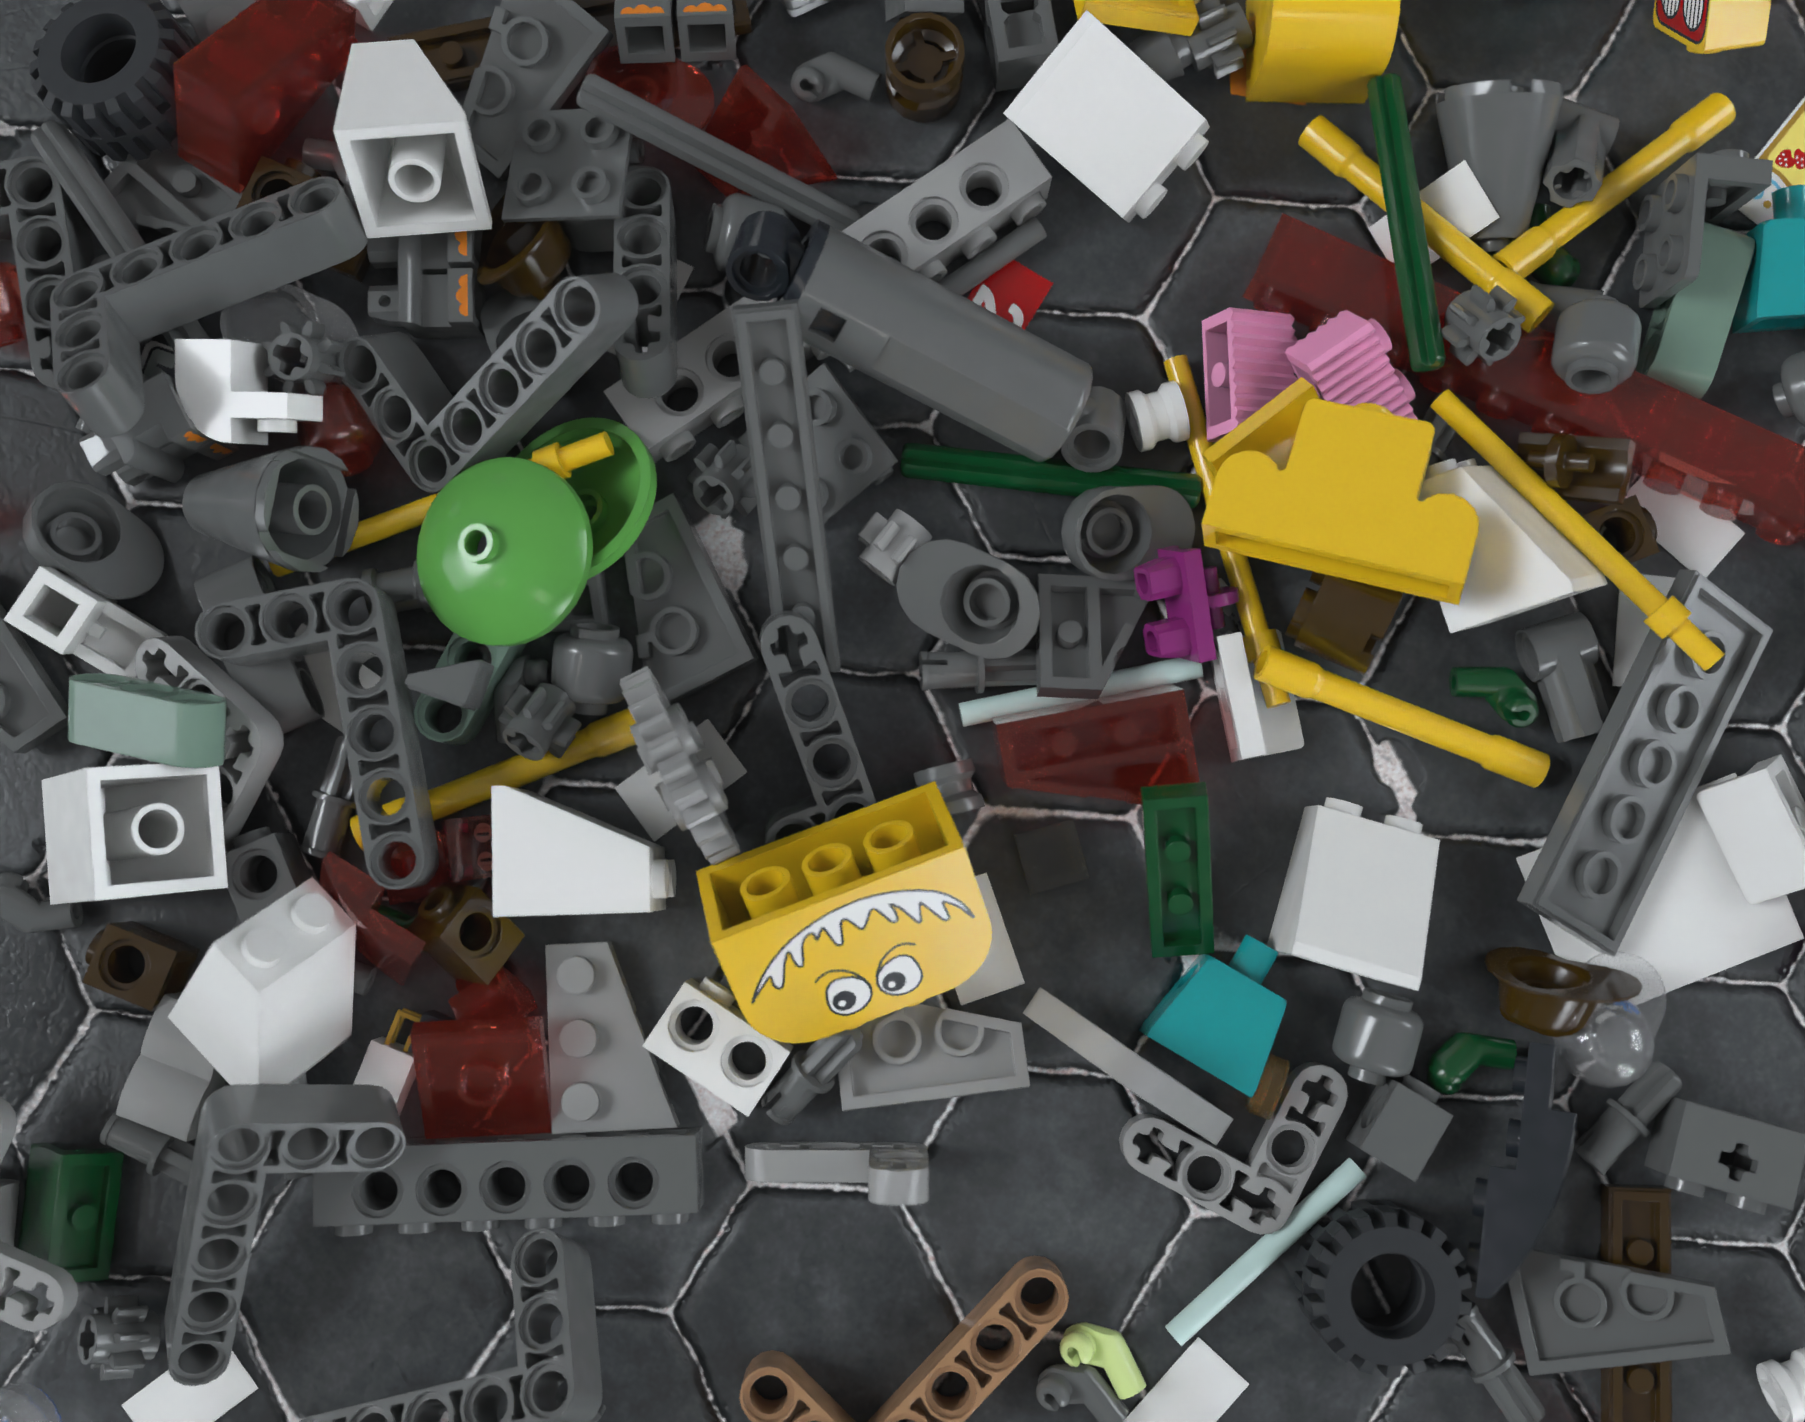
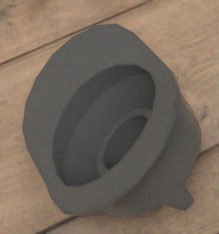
M951 539L928 541L914 549L900 566L896 584L899 603L910 621L925 632L953 644L970 654L989 660L1012 656L1024 649L1036 634L1041 615L1038 594L1026 575L1002 559L967 543Z

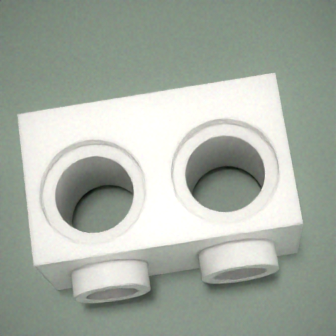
M705 976L701 984L690 978L684 982L642 1046L748 1117L794 1046L790 1043L767 1038L751 1027L741 1010L732 1005L736 999L733 992L707 976ZM692 1006L701 1007L710 1014L713 1021V1030L710 1037L704 1040H695L684 1033L681 1027V1017L686 1008ZM741 1042H753L760 1046L766 1057L765 1068L756 1074H745L739 1071L732 1059L735 1045Z

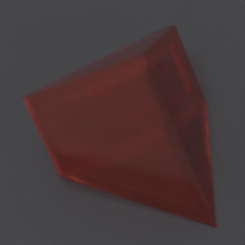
M748 65L739 67L705 132L807 185L839 179L792 106ZM694 166L726 197L733 193L752 196Z

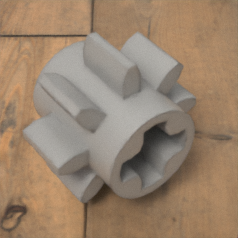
M896 509L888 520L878 512H875L858 533L860 536L858 539L867 546L858 558L872 572L887 583L895 586L900 566L911 551L930 541L932 535L919 522L900 509Z

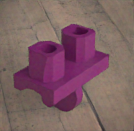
M1173 545L1157 549L1158 558L1139 565L1133 570L1136 590L1141 600L1153 601L1165 598L1168 618L1144 625L1143 636L1147 654L1158 658H1182L1197 663L1217 659L1213 630L1225 627L1223 606L1234 604L1240 600L1238 587H1220L1217 566L1203 567L1201 549L1199 548L1179 549V546Z

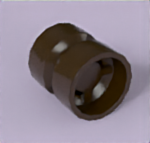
M932 12L914 13L907 16L893 27L885 44L886 95L894 110L903 118L917 123L935 122L947 116L957 105L962 92L965 60L964 40L958 28L946 17Z

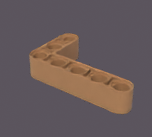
M1036 1255L1025 1257L1017 1262L867 1422H897L903 1419L914 1420L915 1422H965L1054 1327L1067 1310L1068 1290L1056 1264L1046 1257ZM1036 1277L1047 1278L1054 1283L1053 1294L1047 1301L1040 1304L1028 1303L1021 1297V1290L1025 1283ZM988 1325H1002L1011 1332L1008 1343L1001 1349H985L977 1342V1336L980 1331ZM774 1350L762 1352L753 1358L746 1368L739 1398L742 1410L752 1422H856L799 1364L783 1352ZM945 1372H957L965 1377L967 1385L958 1395L944 1396L933 1387L936 1378ZM761 1376H777L786 1385L787 1393L779 1399H765L756 1391L754 1382Z

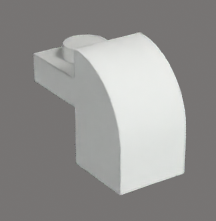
M175 339V386L177 396L194 426L209 438L225 443L268 445V432L297 433V421L323 422V396L268 392V376H265L263 373L268 367V351L262 344L231 339Z
M39 566L4 618V621L61 655L74 654L106 674H116L137 679L135 655L138 647L149 638L167 636L166 633L116 604V600L94 593L72 576L45 566Z

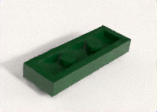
M1206 782L1141 787L1152 958L1213 954L1215 950L1210 827Z

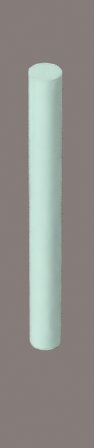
M1173 658L1112 671L1099 699L1202 678V663L1182 658ZM1037 687L958 704L963 727L1096 699L1037 697Z
M1348 1158L1293 1208L1288 1220L1281 1229L1261 1237L1165 1325L1168 1332L1183 1346L1367 1177L1352 1159Z

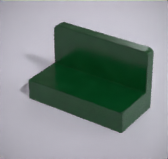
M33 1143L30 1150L18 1249L63 1268L72 1275L75 1282L109 1279L124 1153L115 1148L62 1150L48 1143Z

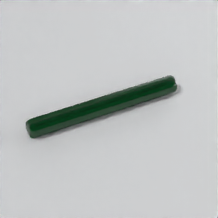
M1388 73L1371 78L1367 84V93L1410 365L1415 372H1426L1443 367L1446 355L1401 77L1396 73Z
M910 442L904 444L902 448L900 472L905 478L1076 497L1086 490L1100 486L1160 485L1177 491L1185 498L1191 509L1198 505L1202 488L1201 477L1197 474L1114 465L1110 469L1101 472H1084L1075 469L1064 459L1049 458L1039 463L1019 454Z

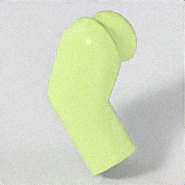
M1088 1322L1076 1323L1066 1329L1060 1342L1059 1350L1061 1357L1067 1364L1078 1367L1080 1363L1104 1368L1119 1399L1132 1397L1146 1387L1144 1378L1124 1337L1117 1330Z

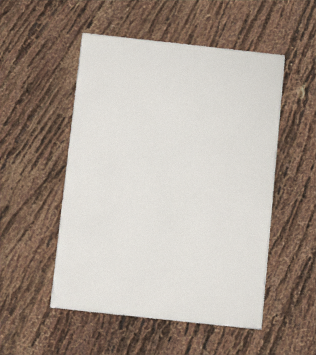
M1736 773L1696 788L1615 957L1596 951L1539 915L1555 955L1571 961L1621 970L1637 977L1642 983L1643 988L1640 995L1628 1000V1002L1637 1005L1804 939L1787 895L1757 904H1749L1746 901L1697 800V794L1702 789L1737 777ZM1542 848L1516 858L1525 882ZM1598 1003L1588 1023L1624 1010L1623 1005L1616 1006L1615 1003Z

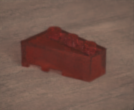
M257 0L174 62L179 157L240 194L247 186L261 155L267 158L273 155L340 72L347 67L351 44L358 43L355 38L356 9L342 0Z
M1173 684L990 718L1000 774L1007 787L1086 798L1090 796L1142 805L1141 787L1200 782L1184 689Z

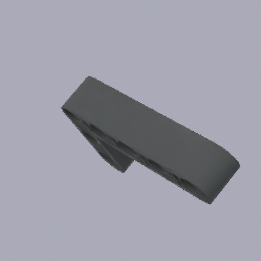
M332 177L310 179L74 272L56 285L50 297L54 384L60 394L95 435L104 438L121 435L137 424L144 414L145 400L139 342L347 261L364 249L369 238L366 237L362 221L338 180Z
M617 273L566 277L552 289L454 397L417 344L407 334L400 331L346 339L342 342L344 348L337 353V367L345 372V376L341 377L343 383L411 480L426 492H439L450 480L466 468L485 460L504 457L632 325L637 316L639 306L637 293L632 283L625 276Z
M345 578L219 602L207 607L200 614L195 624V638L198 646L213 658L238 666H252L330 651L365 861L370 877L378 885L387 889H415L426 885L438 870L439 850L418 730L414 719L411 690L407 688V684H404L408 673L397 610L391 597L383 590L358 578ZM369 596L372 602L370 617L363 624L352 626L348 618L351 604L357 598ZM306 608L309 615L306 630L300 636L290 638L287 632L289 616L297 609ZM241 619L245 626V636L236 648L229 650L225 644V632L228 626ZM379 657L383 665V675L375 686L365 689L359 680L361 666L368 659ZM388 718L394 728V738L385 750L377 752L371 745L370 731L379 720ZM397 780L405 791V801L397 813L389 815L382 808L380 795L383 788L389 782ZM402 843L409 844L416 855L415 868L405 878L399 877L391 865V856L394 850Z
M236 1084L224 1086L214 1091L205 1100L200 1115L164 1316L169 1374L174 1381L187 1386L207 1384L217 1379L226 1370L230 1362L266 1173L368 1172L382 1170L394 1164L402 1156L406 1147V1137L395 1100L388 1090L376 1085Z
M535 1228L525 1233L517 1241L511 1258L517 1367L309 1416L300 1422H440L446 1410L448 1411V1422H590L597 1415L602 1404L603 1390L592 1265L588 1250L582 1243L546 1228ZM557 1250L556 1265L546 1275V1263L549 1257ZM562 1314V1329L559 1335L552 1341L550 1335L551 1327L554 1320ZM567 1380L568 1395L565 1402L557 1409V1390ZM507 1395V1411L504 1417L498 1421V1405L501 1399Z

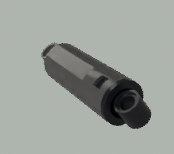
M773 211L755 212L748 215L741 223L725 268L727 280L735 291L743 297L754 301L773 300L774 302L798 299L803 342L1036 462H1044L1053 457L1060 448L1066 462L1075 469L1084 472L1108 470L1119 461L1123 450L1126 405L1122 398L1113 390L1102 386H1092V367L1087 362L819 219H816L802 242L800 233L794 223L784 215Z

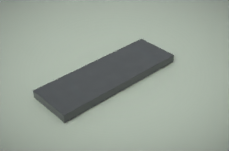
M1680 569L1666 598L1668 599L1671 595H1674L1691 612L1688 619L1725 653L1724 656L1707 671H1704L1668 636L1661 639L1650 628L1517 898L1518 902L1596 951L1613 957L1617 953L1773 632L1772 628L1696 570Z

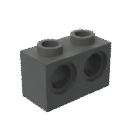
M978 0L995 92L1025 87L1059 45L1051 1Z

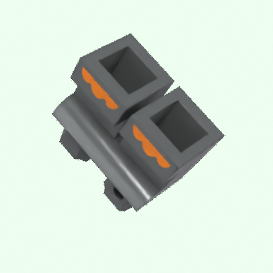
M615 0L614 22L621 64L676 62L675 21L678 22L682 62L737 60L732 0Z
M484 230L369 238L367 253L372 266L375 269L398 268V285L369 287V317L379 325L404 327L413 338L486 339L480 321V313L486 303L485 285H482L476 279L480 264L481 240Z
M164 372L143 382L144 414L139 422L130 430L110 438L99 437L91 432L79 439V443L96 473L107 476L116 471L124 483L136 486L153 476L172 483L178 482L184 474L185 465L183 459L196 452L219 461L239 450L236 443L216 441L204 435L194 426L177 396L175 378Z

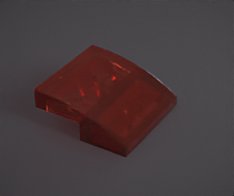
M329 851L322 861L319 885L356 924L355 947L384 974L404 986L417 967L426 942L377 912L381 906L385 887L378 885L369 875Z

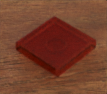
M542 1016L413 1023L410 1039L426 1139L552 1133L550 1078Z

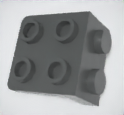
M1723 149L1711 154L1697 152L1644 197L1638 215L1639 230L1645 231L1643 253L1637 259L1633 273L1634 289L1640 290V308L1655 309L1697 279L1701 265L1704 221L1718 225L1771 186L1773 160L1749 158L1748 152L1739 149Z

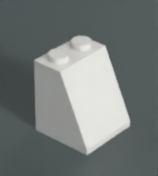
M1087 10L1003 113L1128 223L1136 214L1142 219L1146 218L1166 195L1168 190L1162 186V183L1177 166L1184 171L1188 169L1209 143L1203 136L1210 128L1207 120Z
M408 39L351 44L333 132L366 237L381 238L492 229L493 221L466 113L416 41Z
M1473 458L1458 463L1456 459H1449L1427 467L1419 501H1425L1427 497L1439 493L1454 494L1466 499L1475 508L1479 518V531L1460 603L1455 605L1439 601L1450 633L1490 624L1608 584L1605 575L1491 465L1477 466L1476 460Z
M166 764L91 767L42 780L50 905L228 888L219 766L182 768Z
M491 786L493 917L654 912L666 909V898L675 897L676 866L674 859H665V847L530 790L509 786Z
M1326 797L1324 806L1314 805L1305 807L1267 946L1277 952L1418 991L1422 978L1440 840L1421 835L1423 824L1410 819L1386 815L1383 824L1362 818V806L1340 799Z
M311 877L215 941L168 1018L230 1085L291 1084L346 1042L352 1035L356 923Z

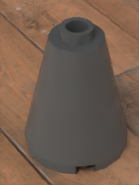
M1512 79L1490 80L1454 85L1444 88V94L1436 93L1435 108L1448 171L1465 160L1500 217L1470 237L1474 243L1489 255L1496 254L1529 229L1563 101L1564 86L1559 82L1532 79V92H1525L1524 87L1512 86Z
M294 446L195 476L185 488L182 508L186 521L198 533L288 570L305 573L322 572L329 567H326V564L335 556L343 557L350 549L358 528L359 498L356 488L347 487L341 470L348 471L340 458L325 448Z

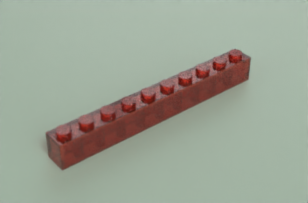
M1282 213L1266 242L1242 295L1243 298L1254 302L1253 306L1256 310L1291 314L1295 321L1308 326L1309 332L1316 331L1318 326L1327 324L1328 319L1337 317L1339 312L1345 310L1366 320L1373 318L1384 328L1391 340L1392 350L1387 352L1386 355L1389 357V363L1394 369L1402 368L1421 377L1420 383L1426 388L1437 393H1443L1446 389H1449L1452 393H1457L1475 401L1476 408L1483 414L1501 420L1513 418L1531 426L1532 433H1562L1577 436L1631 439L1636 443L1632 461V472L1643 476V483L1650 489L1667 495H1678L1681 493L1701 502L1699 508L1704 513L1723 520L1738 519L1755 527L1757 536L1774 544L1788 546L1805 540V446L1635 370L1631 377L1608 392L1586 394L1575 391L1557 376L1553 370L1551 355L1554 334L1539 327H1536L1530 333L1521 328V337L1515 349L1505 358L1493 361V364L1490 366L1486 365L1478 357L1468 366L1449 352L1451 343L1443 337L1446 355L1444 366L1426 372H1415L1410 365L1395 264ZM1434 281L1442 329L1445 327L1444 317L1448 306L1461 293Z

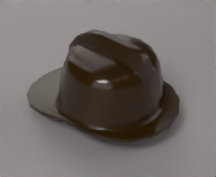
M505 193L491 212L492 229L483 231L480 264L476 279L482 285L496 282L514 296L523 298L533 295L542 301L559 283L561 272L572 253L571 243L558 221L504 223L501 218Z
M1500 947L1489 951L1484 960L1487 970L1499 979L1498 999L1502 1016L1510 1022L1539 1034L1556 1038L1573 1035L1586 1027L1598 1003L1630 1000L1640 995L1643 988L1642 983L1637 977L1624 971L1567 960L1537 949Z

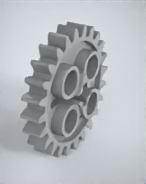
M648 666L620 679L619 683L623 690L622 693L636 721L634 725L630 726V730L638 746L637 751L644 763L648 776L657 771L660 772L663 781L656 784L654 788L660 795L667 810L673 815L681 831L691 830L698 847L701 848L705 858L713 866L740 853L739 844L724 812L728 809L727 805L729 804L721 787L724 782L712 757L701 762L699 761L696 752L705 748L706 745L693 721H688L679 703L670 705L666 694L662 691L656 677H654Z

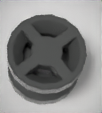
M972 758L913 773L917 787L933 781L936 782L951 816L985 807L982 794L975 791L971 777L975 772V766Z

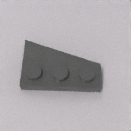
M502 0L500 7L495 6L488 27L492 30L481 65L474 70L462 109L466 113L477 161L504 181L509 177L519 112L559 110L615 36L573 0Z
M0 603V742L15 753L26 754L68 725V704L19 630L4 621L8 613Z

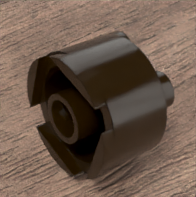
M1313 571L1309 582L1320 587L1318 591L1308 587L1305 588L1285 636L1296 640L1293 646L1364 675L1374 658V655L1371 653L1375 643L1384 638L1404 593Z

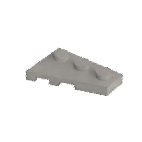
M612 942L545 945L552 1134L677 1128L680 1123L673 1104H670L654 1054L642 1046L646 1038Z
M922 1004L899 1009L870 1020L858 1027L863 1034L861 1040L862 1047L838 1072L843 1112L1030 1087L1022 1023Z

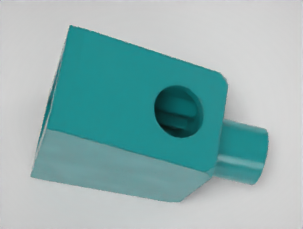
M1793 185L1774 191L1771 194L1774 219L1761 222L1745 234L1755 239V248L1733 317V334L1805 329V185Z
M1245 935L1229 965L1210 955L1200 954L1143 1022L1139 1031L1252 1098L1257 1090L1286 1009L1287 1000L1261 985L1279 953L1255 938Z

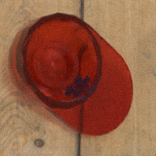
M617 44L606 48L597 55L586 72V76L588 74H595L701 130L708 124L714 111L715 99L709 80L698 69L686 62H682L678 58H676V62L621 64Z

